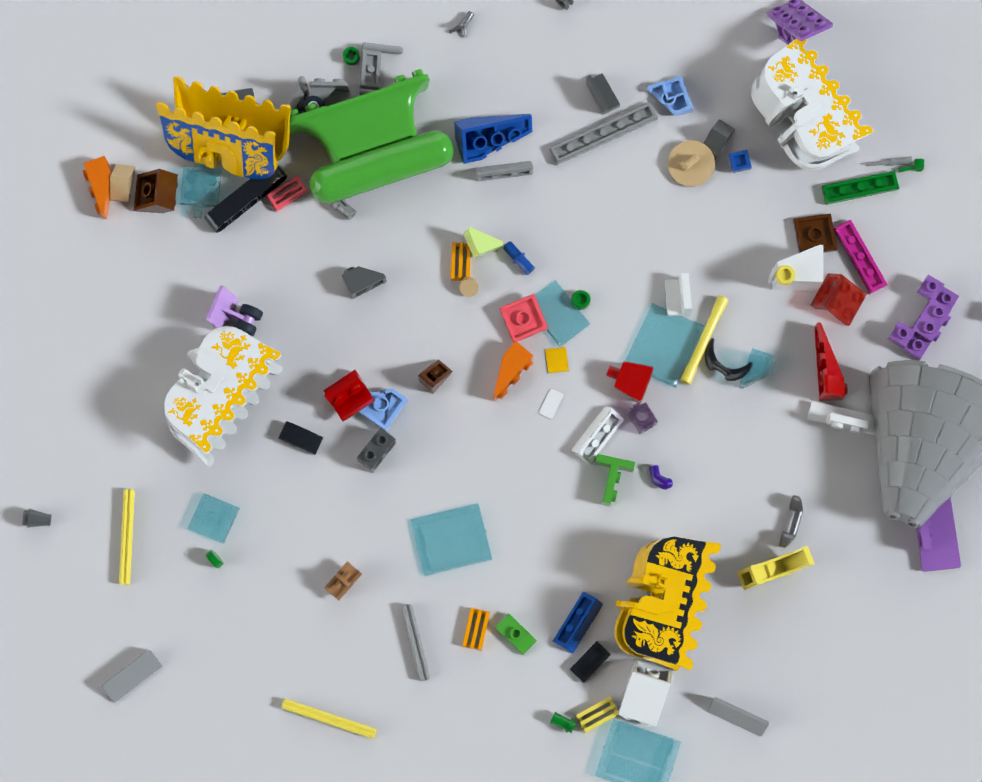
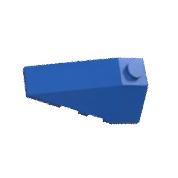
M515 114L471 117L454 121L455 140L462 162L466 164L483 160L489 153L495 150L499 151L502 149V146L509 142H515L532 132V115Z

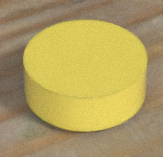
M787 265L779 267L775 273L776 281L783 286L791 284L795 278V271Z

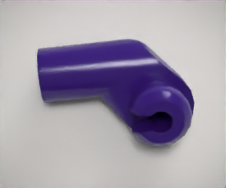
M658 465L649 467L652 483L663 490L673 486L672 479L660 475Z

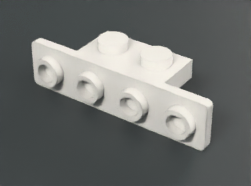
M811 402L808 420L828 424L836 429H849L857 434L866 433L876 436L873 415L820 402Z

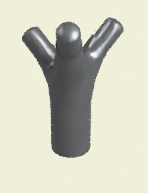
M468 11L461 22L449 30V33L451 34L461 29L463 37H467V26L474 17V14Z

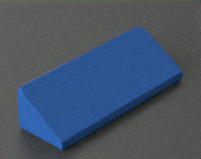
M582 592L553 639V642L570 653H574L602 608L603 603L597 598Z

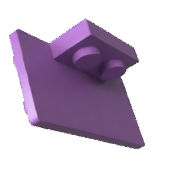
M789 0L788 3L776 6L767 12V16L776 24L779 39L787 45L795 39L804 41L833 27L831 21L802 0Z
M950 497L920 528H916L923 572L961 567Z

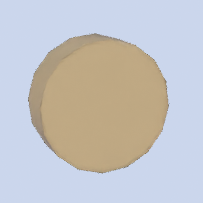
M465 277L461 280L460 291L463 295L471 297L477 294L479 284L475 278Z

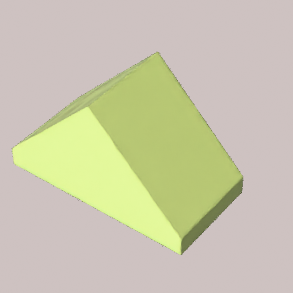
M468 227L463 234L474 259L498 250L504 243L472 227Z

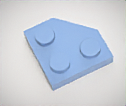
M393 388L370 392L375 401L359 411L360 414L385 431H387L408 402L406 397Z

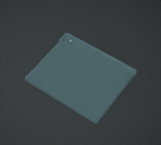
M652 303L625 362L654 367L652 377L672 387H676L704 326L683 316H667V309Z

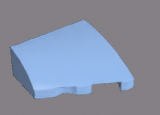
M681 75L647 87V90L675 116L694 111Z

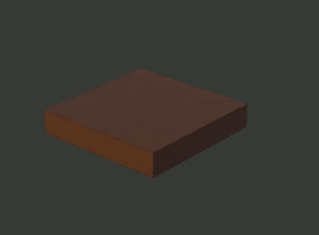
M831 213L793 219L799 253L818 245H823V253L838 250Z

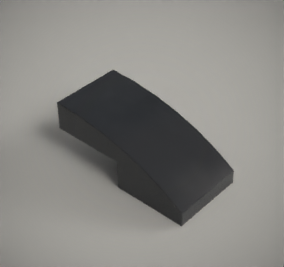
M286 421L278 439L316 455L323 437Z

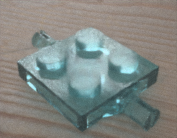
M201 163L195 167H183L180 204L195 207L194 218H202V208L215 207L219 204L221 169H212Z

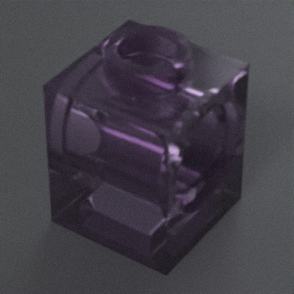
M639 402L630 407L631 411H629L628 416L639 434L644 433L657 424L658 421L646 402L643 404ZM644 413L647 419L640 421L637 418V414Z

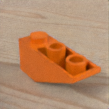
M102 156L83 163L85 170H82L85 180L90 181L91 186L88 189L91 197L96 198L97 203L94 206L97 214H101L104 219H107L112 171L106 157Z
M517 341L503 355L493 396L495 402L498 398L503 399L508 393L507 388L511 384L515 385L521 378V372L523 370L527 371L534 363L532 362L533 355Z

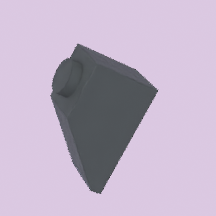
M360 266L356 268L350 267L342 274L343 281L353 299L387 282L385 274Z

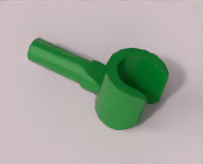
M915 159L914 165L898 168V172L910 170L921 172L924 169V159Z

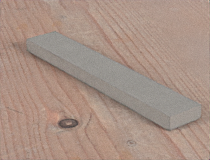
M648 102L549 147V150L556 164L559 165L658 120V116L651 103Z

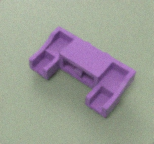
M929 274L916 292L928 299L929 302L914 326L910 328L899 321L888 337L889 341L905 350L918 361L922 358L932 341L936 342L941 335L939 329L942 325L946 326L951 318L949 313L959 298V295L945 288L944 283Z

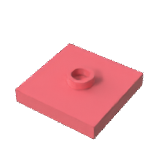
M534 294L499 308L513 343L549 329Z

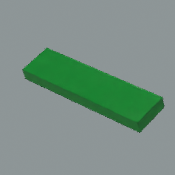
M895 171L822 185L821 189L825 205L896 191L899 190V184Z

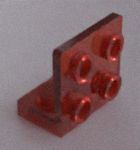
M828 273L810 305L814 309L827 310L844 325L850 326L866 294L842 274Z

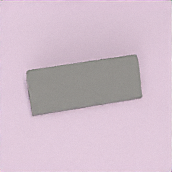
M531 161L476 168L477 181L533 174Z
M147 650L101 687L115 703L162 667L152 651Z
M717 697L712 699L708 708L709 713L758 736H762L769 725V721Z

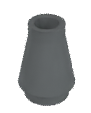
M29 508V510H24L22 525L27 526V528L50 526L52 514H46Z

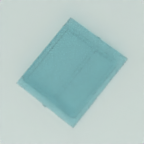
M478 503L411 520L424 576L492 560Z
M613 719L595 776L611 782H669L681 741Z

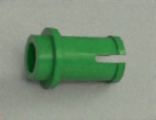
M557 712L554 713L550 721L551 724L566 730V733H572L577 723L573 718L570 720Z

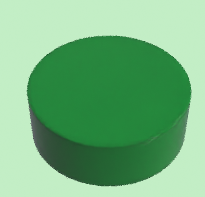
M584 290L574 292L571 297L572 306L577 310L586 309L590 304V295Z
M213 550L206 553L207 559L216 568H220L224 564L222 559Z

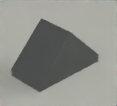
M720 119L712 127L703 143L712 151L715 160L735 131V128Z

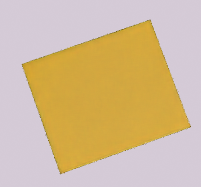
M566 347L545 349L548 373L569 371Z

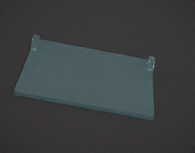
M556 280L535 295L549 328L547 331L559 347L590 325L580 310L572 306L571 299Z

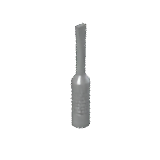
M912 157L891 158L888 161L872 162L866 165L889 164L890 166L912 164Z

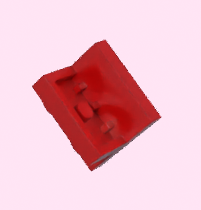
M353 370L323 390L327 401L334 407L343 422L375 401L356 370Z

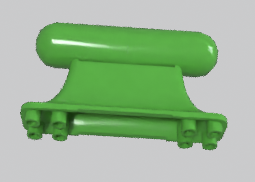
M422 69L413 71L412 78L406 79L404 75H399L394 78L395 83L388 87L327 107L317 108L316 104H310L305 107L306 112L299 114L297 109L291 110L290 134L303 132L312 135L322 144L332 161V164L317 169L310 178V190L317 200L324 204L335 203L441 168L451 161L454 147L447 134L439 130L418 135L413 114L414 102L419 93L428 89L430 80L427 74H423Z

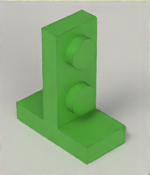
M597 454L595 465L610 468L602 505L610 506L611 502L616 500L617 491L614 490L615 483H619L621 472H618V470L633 472L635 462Z

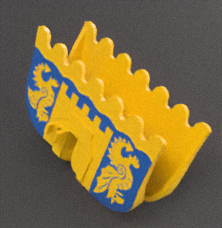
M179 76L173 77L175 111L171 112L168 106L162 102H157L156 106L165 141L174 153L185 160L205 164L206 167L213 169L222 162L223 168L231 172L232 175L249 179H266L274 174L278 166L277 161L283 158L289 146L291 106L283 104L280 109H276L270 100H264L259 105L251 95H246L244 100H241L233 90H229L226 95H222L220 89L216 86H211L206 91L198 81H194L191 86H188L183 78Z

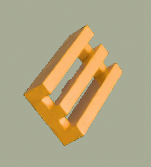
M452 242L451 280L461 281L465 277H470L471 251L467 243ZM456 248H459L458 276H455ZM463 248H467L466 276H462Z
M475 608L470 609L462 647L482 651L490 615L489 611ZM476 613L477 618L471 644H468L473 615ZM481 615H485L479 645L477 646L475 641Z

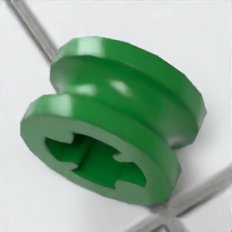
M355 47L346 48L343 52L344 62L350 66L356 65L360 60L359 51ZM349 53L356 54L353 60H350Z

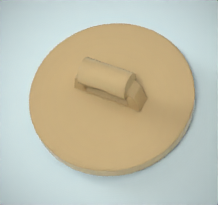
M695 140L679 143L673 148L668 158V170L671 177L677 183L686 187H696L704 184L712 176L715 167L712 151L705 144Z

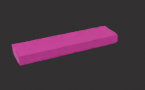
M849 220L835 227V234L869 294L888 285L852 221Z

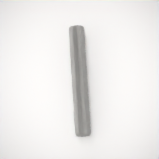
M411 604L404 605L402 610L420 681H426L430 679V674L413 607Z

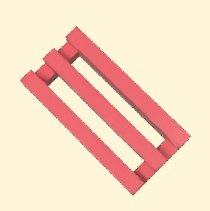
M297 175L268 193L266 197L277 212L308 193V190ZM296 182H298V185H296V186L293 187L292 189L286 191L285 193H283L282 195H280V196L277 197L276 199H273V198H272V197L276 196L277 194H279L280 192H282V191H284L285 189H287L288 187L292 186V185L295 184ZM300 188H302L300 191H298L297 193L293 194L292 196H290V197L287 198L286 200L282 201V202L279 203L278 205L276 204V203L280 202L281 200H283L284 198H286V197H288L289 195H291L292 193L296 192V191L299 190Z

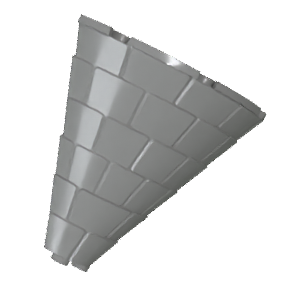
M926 361L888 362L885 368L881 366L876 367L869 375L883 512L892 520H900L912 528H920L968 480L969 476L982 465V380L964 371L939 364L938 368L929 367Z

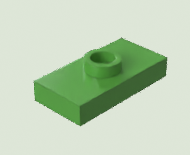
M509 613L495 627L523 655L537 641Z

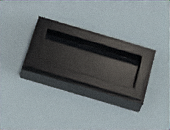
M596 641L570 670L584 683L611 654Z

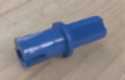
M511 241L503 246V250L512 258L513 263L517 264L526 275H529L535 269V266L524 256L525 253H521Z

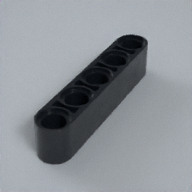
M278 165L274 174L269 178L249 179L204 216V219L216 233L221 232L283 183L288 175Z

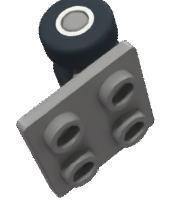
M316 78L314 81H310L311 96L304 100L302 105L303 112H306L305 107L310 104H316L317 108L325 106L324 101L333 91H349L348 82H344V79H333V82H325L323 78Z

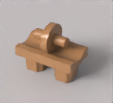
M347 561L324 588L340 601L360 578L362 573Z

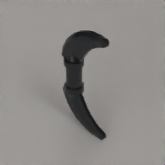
M711 338L705 350V361L709 370L719 371L725 376L726 381H736L746 376L753 363L749 362L744 367L738 369L725 367L716 358L714 353L715 339Z

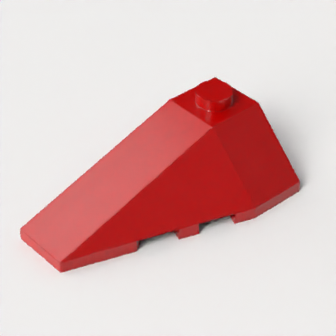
M817 322L814 326L819 401L843 400L845 395L848 394L847 383H844L843 374L821 322Z

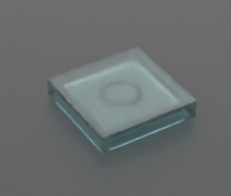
M203 493L188 529L224 544L240 508Z

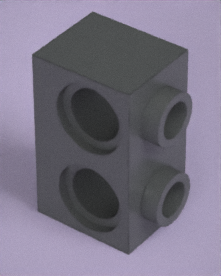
M380 427L357 456L358 462L374 473L396 445V439Z

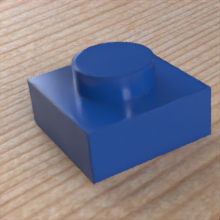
M748 150L729 153L728 157L733 173L752 168Z

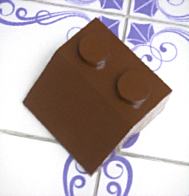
M163 169L138 174L133 211L149 213L174 211L178 174Z

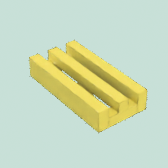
M610 696L577 714L576 717L586 733L618 716L619 711ZM609 702V707L601 710L600 712L590 716L585 720L581 718L582 716L592 712L593 710ZM613 709V714L586 727V723Z

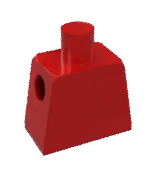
M623 361L620 369L610 365L606 376L616 379L614 388L642 403L654 367Z

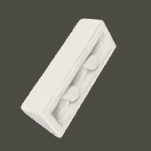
M605 406L572 448V452L588 464H591L624 419L613 408Z

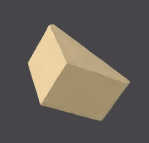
M116 164L110 176L111 201L130 203L135 166Z

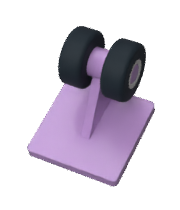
M220 286L219 290L215 293L214 302L207 312L206 320L215 328L228 326L230 319L234 318L237 320H235L233 327L244 331L250 336H254L257 328L252 324L254 320H261L263 312L248 304H242L239 310L240 314L235 312L234 309L238 298L226 287Z

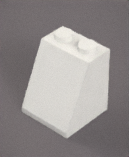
M823 245L815 246L778 261L775 267L772 268V272L769 273V284H772V290L818 291L823 283ZM783 265L790 266L795 271L793 282L787 286L780 285L775 279L777 269Z
M635 659L620 705L619 715H622L626 720L634 719L640 721L645 726L656 727L671 685L672 671Z

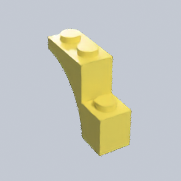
M805 546L774 559L738 571L737 574L743 590H747L791 575L815 563L808 546Z

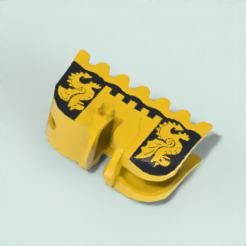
M674 536L651 541L639 550L634 561L632 577L626 580V585L650 592L651 595L643 596L640 599L631 598L627 601L616 600L615 606L620 612L615 623V639L618 646L626 654L660 664L675 671H678L680 667L687 670L693 668V661L686 656V652L688 650H695L698 646L697 641L691 637V632L699 631L702 628V622L695 617V614L707 608L706 602L700 598V593L708 592L711 589V584L704 578V575L715 571L716 565L709 560V555L717 554L720 551V543L703 542Z

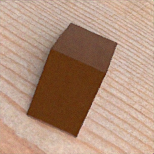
M438 359L418 375L419 382L434 394L453 371Z

